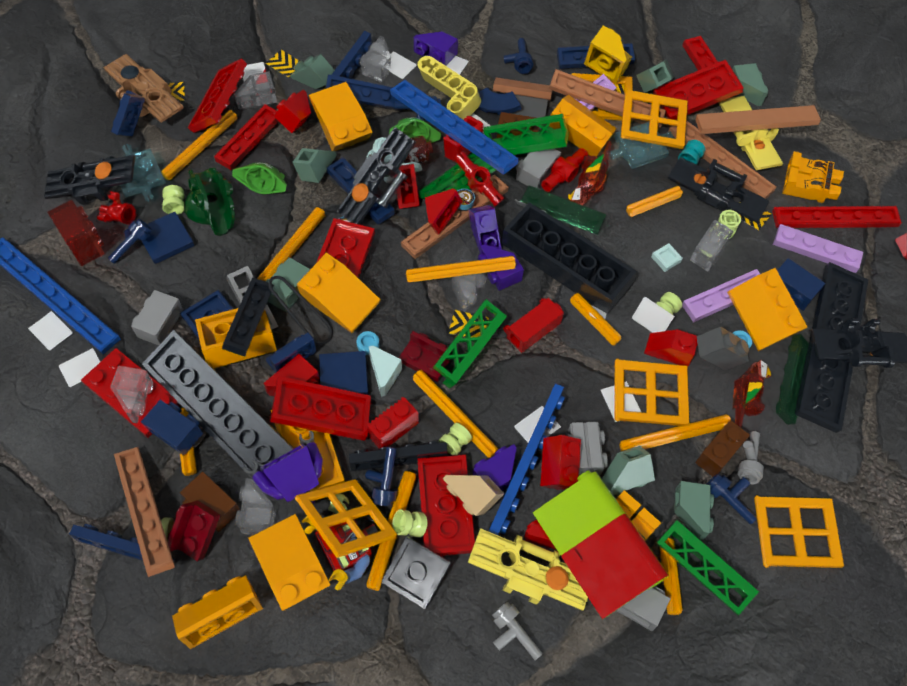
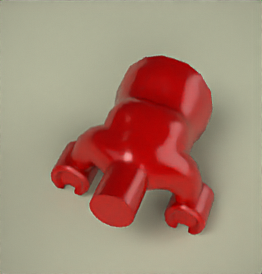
M110 191L111 194L108 195V198L113 200V203L110 206L101 205L97 219L104 222H112L114 220L126 225L131 224L136 218L134 206L129 203L121 204L120 194Z

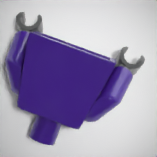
M309 431L310 439L304 440L300 434L299 441L301 445L261 467L255 460H252L255 469L248 471L244 466L243 470L249 477H252L263 493L277 500L284 498L289 502L295 499L296 495L310 492L312 488L319 485L318 478L322 474L323 458L316 443H314V433Z

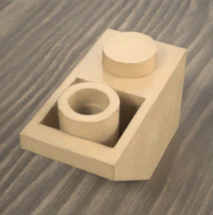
M446 475L443 478L448 484L446 487L449 492L454 496H458L464 502V509L471 515H484L504 495L501 489L487 475Z

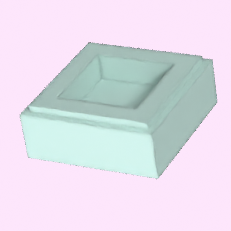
M670 244L653 252L651 256L664 272L681 263L683 259Z

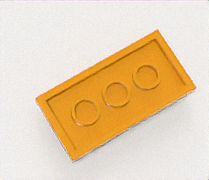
M275 423L277 432L294 448L301 445L299 441L300 434L304 440H309V431L314 433V443H316L321 453L323 462L322 474L318 478L319 485L310 491L345 482L328 433Z

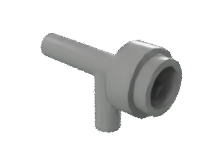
M752 431L750 433V440L743 443L747 460L740 462L738 467L740 480L744 477L750 484H757L763 478L764 467L761 463L757 462L760 433L757 431Z
M507 601L492 614L495 618L493 621L499 629L505 625L509 628L493 642L500 651L516 637L532 658L537 660L543 653L516 621L515 617L520 613L514 604L510 605Z

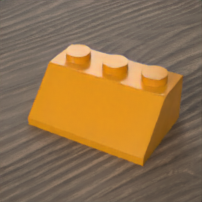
M569 94L560 101L550 115L563 114L569 132L568 140L577 147L585 149L594 159L617 130V128ZM553 122L549 125L553 129L561 128L560 122Z
M776 268L759 274L727 292L758 351L808 328Z
M238 308L195 319L205 361L213 368L277 351L265 310L245 357L222 349L223 342Z
M245 575L242 578L238 576L229 580L227 586L218 591L215 589L203 595L202 600L194 604L188 603L178 609V613L172 615L178 639L188 648L192 649L262 610L263 607Z

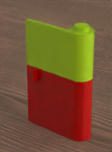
M588 470L577 478L578 482L532 513L600 617L605 619L644 591L650 590L669 577V574L598 473H591Z

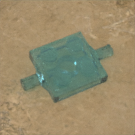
M649 122L631 127L630 131L648 134ZM621 131L616 132L614 136L619 149L609 152L612 160L622 156L628 161L632 169L666 158L669 154L666 146L622 139L620 137ZM670 131L661 135L657 132V136L673 138V134Z
M126 144L128 151L125 145H123L122 149L125 156H136L132 183L120 185L125 198L142 192L146 201H150L147 194L152 200L154 196L150 189L166 182L151 149L133 152L131 145Z

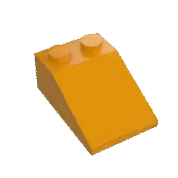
M347 82L309 95L332 151L343 149L370 138L373 132L369 122Z
M325 253L297 283L299 293L311 305L351 333L357 329L381 301L344 264L328 253Z
M296 514L248 538L282 611L330 586Z

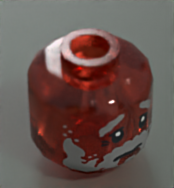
M424 136L412 137L411 139L416 144L405 160L417 163L427 162L430 159V154L433 153L431 141H427Z

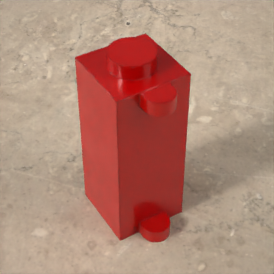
M549 297L541 299L538 306L511 326L506 325L503 327L504 332L507 334V339L521 353L561 324L564 312L560 305L554 303Z

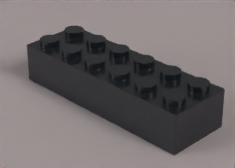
M530 202L503 231L502 245L573 292L579 293L585 300L606 314L612 310L632 286L636 270Z

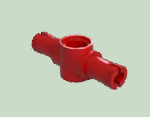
M580 148L572 156L566 158L559 157L552 166L551 174L542 181V188L546 192H550L559 183L564 181L570 183L577 175L579 165L588 158V152Z
M464 151L460 152V155L458 154L453 159L465 172L470 189L484 194L494 207L505 199L493 186L488 169L482 166L479 167L477 164L475 165ZM475 176L481 177L483 182L477 181Z

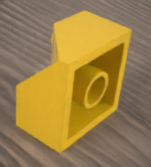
M603 25L591 41L584 64L617 83L628 68L632 56L624 50L620 35Z

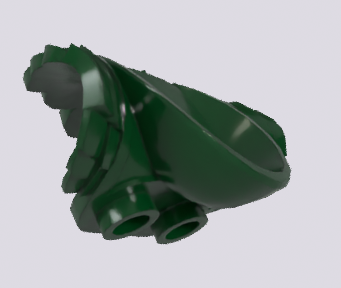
M209 168L204 172L195 174L193 170H188L190 175L188 185L191 192L185 200L184 213L190 220L196 223L209 224L217 236L227 234L235 221L234 203L230 194H233L231 182L223 178L222 174L216 171V168ZM207 195L215 196L217 201L209 202Z

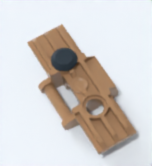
M127 54L103 67L122 86L116 91V96L119 99L123 97L127 90L138 95L141 94L145 98L139 117L151 113L162 123L184 108L171 95V88L152 69L140 67Z

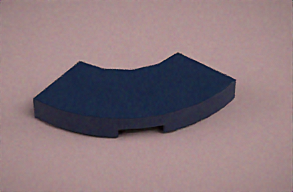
M488 88L479 91L481 104L478 109L483 112L498 113L500 115L501 112L514 113L522 109L513 91L506 94H496Z

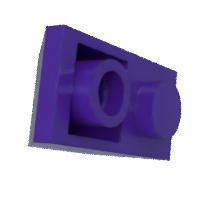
M444 32L415 35L414 52L423 57L431 56L447 66L458 54V39Z
M486 205L468 209L472 232L479 252L480 246L483 244L501 249L495 208Z
M483 244L480 246L478 260L514 256L516 266L514 269L488 272L490 282L495 284L499 291L522 281L524 269L514 253Z
M514 444L508 448L504 446L497 450L492 458L480 460L474 466L473 475H487L502 492L508 489L516 446Z

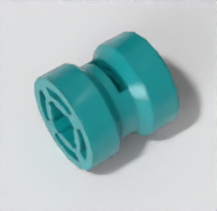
M689 140L684 150L679 154L678 159L682 157L697 165L699 159L704 155L706 148L698 140Z

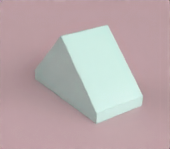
M369 346L370 360L381 397L387 395L402 371V360L375 346Z

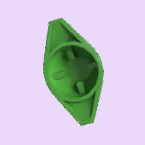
M415 117L401 119L397 125L389 130L390 134L393 128L396 127L416 142L413 148L440 140L441 133L424 120Z
M257 162L233 169L232 176L256 193L271 194L286 191L287 184L284 181V174L279 173V170L270 164Z

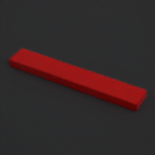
M897 206L774 207L772 210L776 228L780 224L791 228L899 227L902 223Z

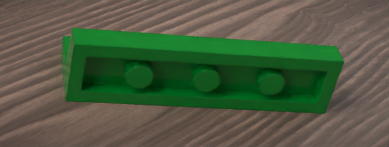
M563 114L487 126L483 130L487 137L513 155L567 147L569 137ZM553 122H560L561 128L553 129L549 125ZM536 125L541 130L540 132H533L529 128ZM512 129H517L522 133L515 136L509 132ZM497 132L503 136L493 139L491 133Z
M472 153L468 156L475 165L477 164L479 167L482 166L488 169L490 174L496 170ZM456 164L418 191V196L425 199V197L450 189L457 191L460 189L469 190L468 179L465 177V172ZM475 176L477 181H482L481 177Z
M487 299L480 305L433 366L436 371L446 378L443 384L449 389L459 381L507 317ZM484 308L494 314L490 321H483L482 311ZM471 326L480 327L478 337L471 338L469 330ZM467 342L468 350L465 354L457 353V343ZM446 359H454L455 367L451 372L441 366Z
M678 520L657 542L664 551L736 615H740L758 594L759 591ZM672 535L682 543L683 549H672L665 541ZM677 553H683L684 559ZM687 553H693L703 562V567H692L688 563ZM698 571H703L704 577ZM707 571L716 573L723 580V585H712L708 581ZM718 589H724V594L721 593ZM728 589H734L744 598L738 607L729 600Z

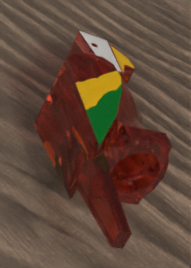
M607 141L603 155L599 158L596 156H584V164H581L583 171L580 174L578 186L572 194H568L570 203L583 206L594 193L600 192L603 189L609 166L608 159L611 141Z
M762 360L753 363L739 379L734 381L732 410L735 409V424L740 428L742 427L744 414L756 416L765 409V405L761 404V398L764 393V380L771 377V371Z

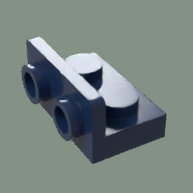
M129 90L123 94L117 115L113 120L111 132L116 135L133 136L145 102L144 97Z
M309 333L298 336L267 357L266 362L276 373L298 354L304 359L308 358L316 352L313 337Z

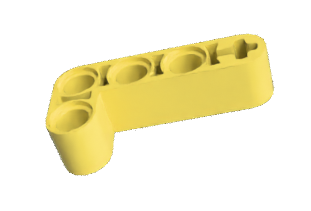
M424 56L418 61V68L423 79L451 98L447 103V109L464 120L466 116H471L480 106L481 98L475 84L431 56Z

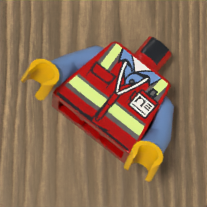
M306 516L302 523L307 522L311 525L304 530L306 534H310L316 528L308 516ZM346 522L329 527L341 544L358 539ZM374 524L361 530L365 536L378 532ZM318 531L315 532L317 540L333 570L329 581L333 579L338 580L335 586L336 590H340L344 584L362 577L372 556L370 547L336 558Z

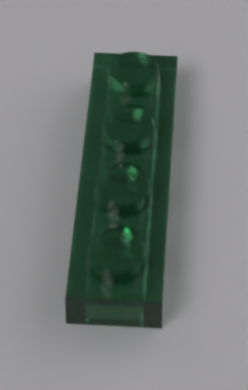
M530 185L521 199V202L525 204L530 202L539 209L546 211L547 214L555 219L597 235L606 217L604 213Z
M802 334L792 336L791 345L788 347L787 363L784 366V378L780 385L779 401L776 404V413L787 425L796 424L797 415L794 414L809 343Z

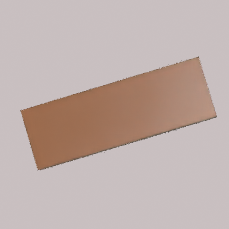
M495 78L493 91L509 93L513 91L515 95L548 100L551 99L552 95L549 85Z

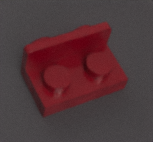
M412 331L410 341L399 356V359L402 360V364L415 371L423 370L430 379L439 382L443 375L436 371L433 366L448 347L445 344H438L430 340L423 333L418 334ZM452 359L444 360L441 366L447 369Z
M198 500L181 505L176 512L173 528L168 534L167 543L170 552L179 549L197 562L203 560L220 514Z

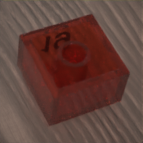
M70 200L47 212L80 266L105 254L101 248L104 243L91 220L89 221L87 218L88 216L81 205L76 207L74 202Z

